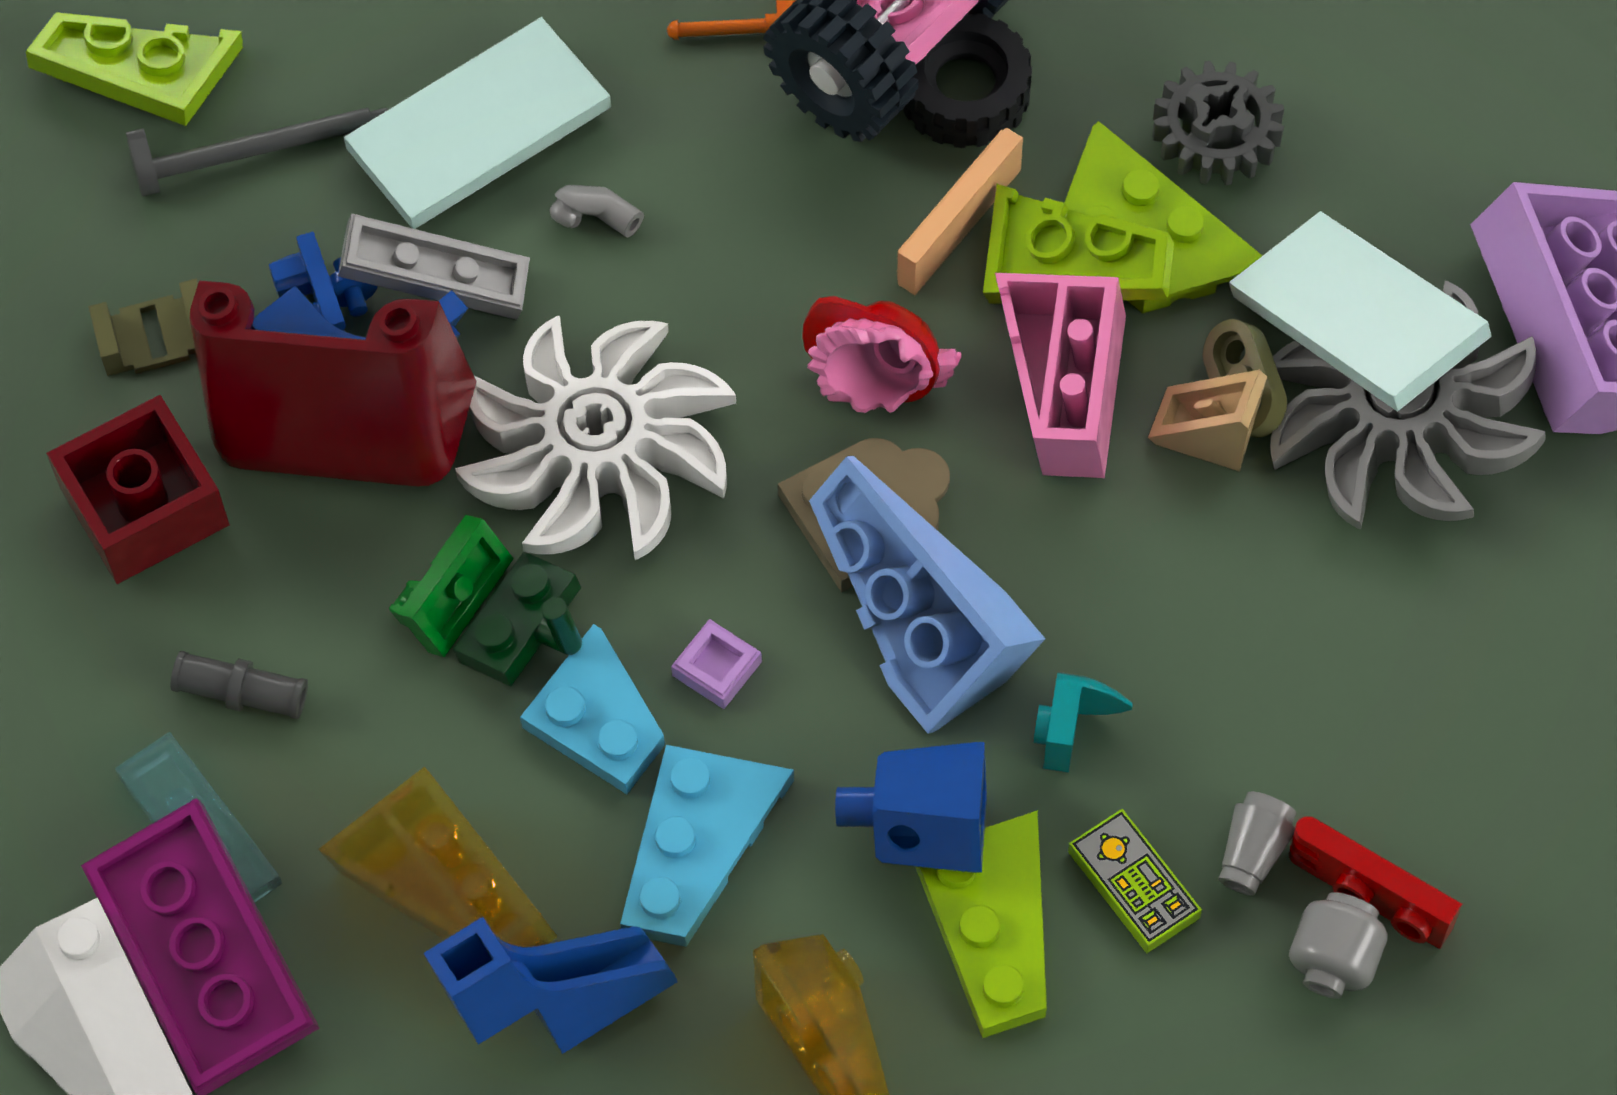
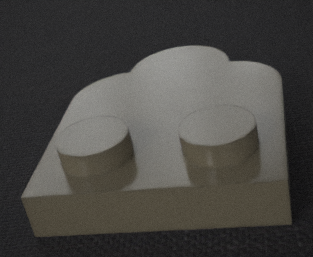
M869 438L778 483L779 498L841 592L853 587L848 573L838 570L809 500L846 456H854L938 531L939 508L937 502L945 496L950 484L949 467L938 453L925 448H911L902 451L896 444L886 439Z

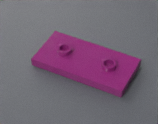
M195 798L81 865L197 1095L209 1094L320 1029L212 819L200 800Z

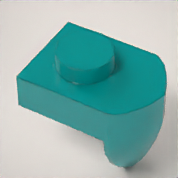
M1058 672L1052 706L1039 704L1033 743L1046 745L1043 769L1069 773L1078 714H1117L1132 710L1133 703L1121 693L1100 681L1086 676Z

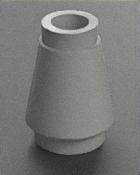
M1254 791L1248 792L1243 803L1235 804L1222 862V871L1218 881L1234 891L1254 896L1259 884H1262L1293 837L1295 827L1292 823L1297 814L1296 811L1288 804L1272 796Z

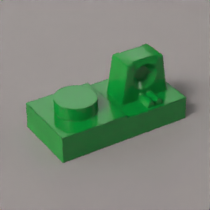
M465 515L430 563L432 566L422 580H409L394 604H391L389 610L400 624L410 629L428 653L445 657L514 558L484 519Z

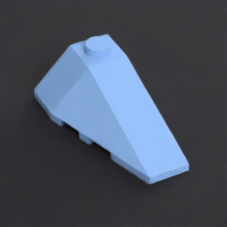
M846 456L809 500L838 570L848 573L862 607L857 609L856 612L864 630L872 629L884 657L885 663L881 664L880 668L888 686L927 734L936 732L1006 683L1045 640L1044 636L1005 590L856 457Z

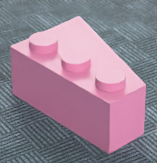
M995 273L1042 475L1105 478L1126 321L1119 277Z

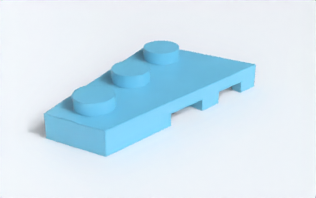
M666 745L620 922L621 929L634 926L640 927L650 940L687 947L727 885L728 876L746 848L748 846L751 847L764 828L766 817L779 797L783 798L794 781V770Z

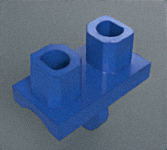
M314 231L296 236L299 253L286 256L268 264L278 298L294 286L303 295L312 293L315 303L311 304L332 325L345 331L346 325L340 307H348L351 316L364 315L368 311L365 301L374 295L378 286L339 277L341 257L333 262L335 273L329 276Z

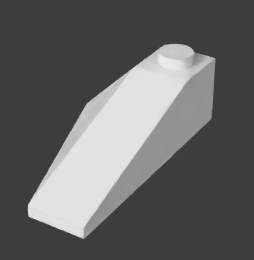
M98 898L34 928L0 966V1013L14 1043L30 1058L32 1057L67 1095H193Z

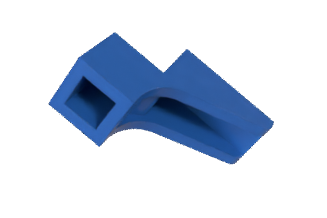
M481 917L423 953L478 1045L530 1012L535 1011L563 1054L678 982L673 971L642 928L636 926L540 946L519 947L499 939L485 919Z

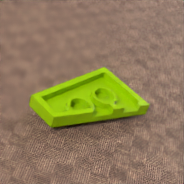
M997 184L983 294L989 304H1002L995 273L1119 277L1123 300L1168 299L1174 242L1170 234L1162 230L1105 214L1095 217L1068 209L1066 203L1045 198L1042 202L1021 196L1014 188Z

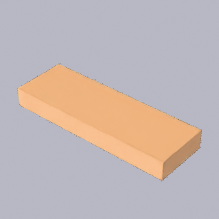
M1007 127L1004 130L1001 129L900 247L897 262L899 286L916 295L994 203L996 185L1000 184L1008 187L1021 171L1023 137Z

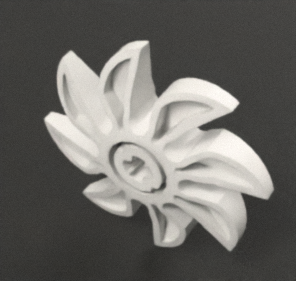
M560 315L545 322L530 337L523 354V367L528 393L538 403L530 399L517 397L474 376L477 382L469 407L472 420L483 438L493 447L503 453L512 454L455 468L459 482L469 493L484 503L509 510L534 509L549 497L553 490L561 487L557 497L522 542L524 552L557 554L584 545L602 529L600 498L606 494L615 493L622 497L623 505L629 516L634 558L637 560L645 556L665 537L671 521V502L667 479L655 468L662 472L678 475L724 498L727 488V472L724 455L719 444L702 425L691 418L683 417L736 404V395L730 386L718 375L696 365L675 362L658 364L645 374L637 384L631 385L636 375L669 333L667 323L634 321L618 325L606 331L591 345L593 374L586 378H576L571 375V369L565 357Z

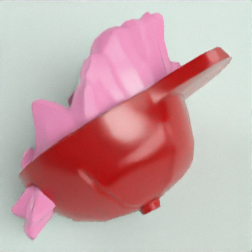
M837 296L819 298L810 307L803 323L802 339L804 348L812 358L807 367L809 370L819 374L817 384L820 387L821 395L827 396L828 401L849 402L852 409L856 412L866 413L869 410L883 407L887 412L891 413L902 403L913 402L923 398L932 388L945 387L948 382L947 380L954 374L953 369L958 365L962 357L961 352H956L955 349H939L937 340L926 322L908 309L890 301H876L864 306Z

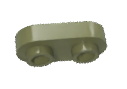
M1228 319L1218 323L1208 334L1203 347V362L1208 377L1211 379L1260 369L1267 376V380L1260 401L1261 407L1260 409L1258 408L1250 437L1261 438L1268 436L1279 427L1285 416L1287 397L1266 337L1256 326L1237 319ZM1245 348V355L1240 361V355Z

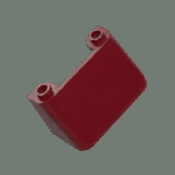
M199 280L190 307L189 318L210 436L221 459L229 466L244 470L414 487L432 485L449 473L455 461L477 381L439 301L399 299L384 305L376 312L370 323L366 340L252 330L255 308L244 289L231 283Z

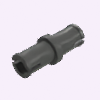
M180 651L174 663L170 687L171 691H182L225 701L226 708L235 711H241L244 706L299 719L307 696L308 680L254 669L253 662L238 658L235 664Z

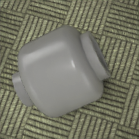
M1336 892L1329 893L1326 900H1317L1309 903L1303 912L1289 950L1291 963L1299 972L1305 975L1303 985L1319 995L1339 999L1342 997L1344 990H1363L1370 985L1388 939L1384 925L1377 919L1379 912L1374 906L1354 896Z

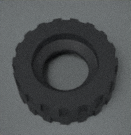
M966 14L916 64L918 72L913 77L919 80V86L914 92L916 95L904 107V113L908 120L911 119L915 123V129L922 135L926 133L933 138L932 141L942 145L943 143L953 144L956 148H965L968 145L986 146L1001 129L1004 130L1005 127L1008 129L1014 127L1016 129L1022 121L1023 112L1028 110L1032 78L1029 49L1023 46V38L1017 31L1015 33L1012 32L1005 22L999 19L998 21L990 19L986 14ZM951 60H978L991 68L995 76V85L992 91L980 100L958 101L950 99L943 95L937 86L936 76L939 69Z

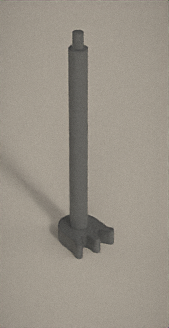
M367 107L156 158L151 156L144 128L126 132L130 158L143 197L160 193L158 179L348 134L388 109L386 107L370 111Z

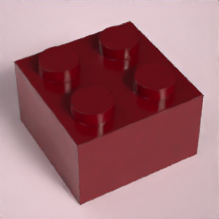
M161 395L46 453L63 495L116 584L230 526L219 489Z

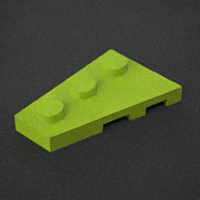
M56 12L28 47L26 57L28 68L186 126L242 50L243 40L242 31L220 29L218 37L189 34V27L186 25L167 23L164 31L131 28L127 19Z
M1037 810L985 828L982 872H964L915 866L982 1038L1046 1017L1047 1000Z

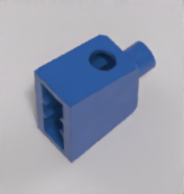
M985 742L882 753L877 759L875 787H837L835 800L837 827H873L875 857L882 863L964 872H982L987 803Z

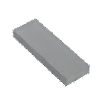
M351 213L346 226L338 276L437 301L452 290L467 308L517 320L523 308L530 257Z

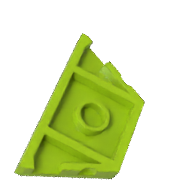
M1098 121L1092 126L1064 202L1068 209L1095 217L1105 214L1168 232L1174 242L1168 299L1127 300L1142 314L1168 307L1174 301L1181 298L1196 299L1216 293L1218 284L1231 281L1263 256L1101 122Z

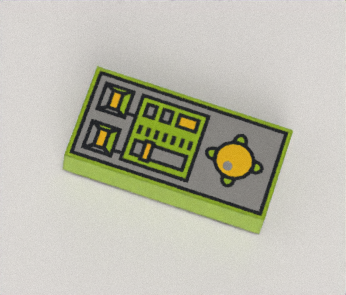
M1123 809L1069 843L1068 853L1146 954L1200 919L1202 909Z

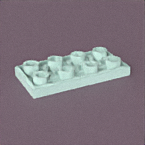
M540 17L344 136L346 149L410 227L416 229L610 109L611 99L607 91L547 22Z
M1321 211L1229 282L1235 299L1397 412L1492 337L1487 320Z

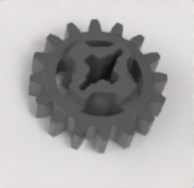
M1204 61L1202 74L1196 75L1191 69L1184 67L1181 69L1179 84L1170 80L1164 83L1162 98H1157L1154 104L1152 137L1153 141L1162 142L1160 156L1163 160L1179 158L1178 174L1183 176L1194 168L1200 171L1199 178L1202 184H1207L1212 173L1221 175L1225 185H1232L1235 171L1240 170L1243 175L1251 179L1255 177L1257 162L1265 165L1272 163L1275 147H1280L1284 129V126L1281 125L1284 106L1283 104L1273 103L1276 90L1273 85L1261 88L1256 87L1257 71L1252 70L1244 77L1236 75L1237 68L1235 62H1229L1224 72H1216L1211 61ZM1179 119L1183 120L1182 127L1180 125Z

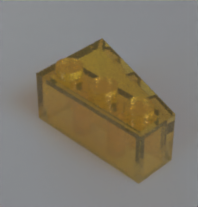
M425 766L318 849L339 873L444 940L481 917L485 919L499 939L511 945L519 947L540 946L549 944L558 937Z

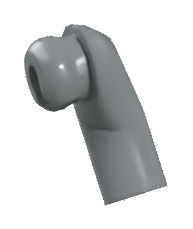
M566 185L555 193L557 200L551 205L549 211L553 220L567 228L577 227L581 222L583 214L596 216L625 237L632 236L641 226L644 218L642 211L610 189L602 186Z

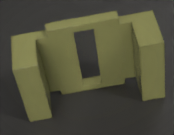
M197 278L179 283L182 298L174 299L172 294L119 308L120 314L111 316L107 302L88 306L100 356L107 376L132 369L138 374L190 360L189 355L196 353L189 317L190 307L198 285ZM156 309L167 355L152 359L141 313Z

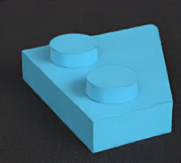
M595 624L583 636L580 650L573 655H568L520 716L523 729L625 794L630 792L665 746L663 732L604 632Z

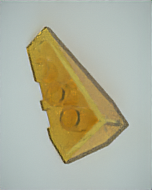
M824 934L766 943L753 950L756 1000L820 1095H889L859 987L864 984V979L852 956L845 949L835 952Z

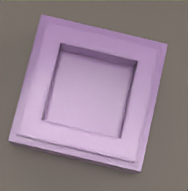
M709 619L672 664V676L722 709H725L761 664L762 654L756 648Z

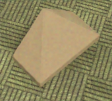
M1259 369L1168 386L1148 438L1155 445L1240 472L1267 376Z

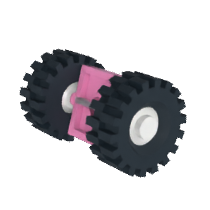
M796 0L765 32L763 39L767 43L763 46L764 54L773 59L768 65L772 74L782 77L783 82L780 84V87L787 95L794 94L799 100L796 106L806 114L808 111H811L816 116L815 123L824 129L829 125L833 126L835 135L845 139L850 134L854 141L862 142L865 138L868 140L873 139L916 95L914 92L919 86V80L913 77L918 72L916 64L966 14L977 15V13L988 15V18L991 19L1009 0Z

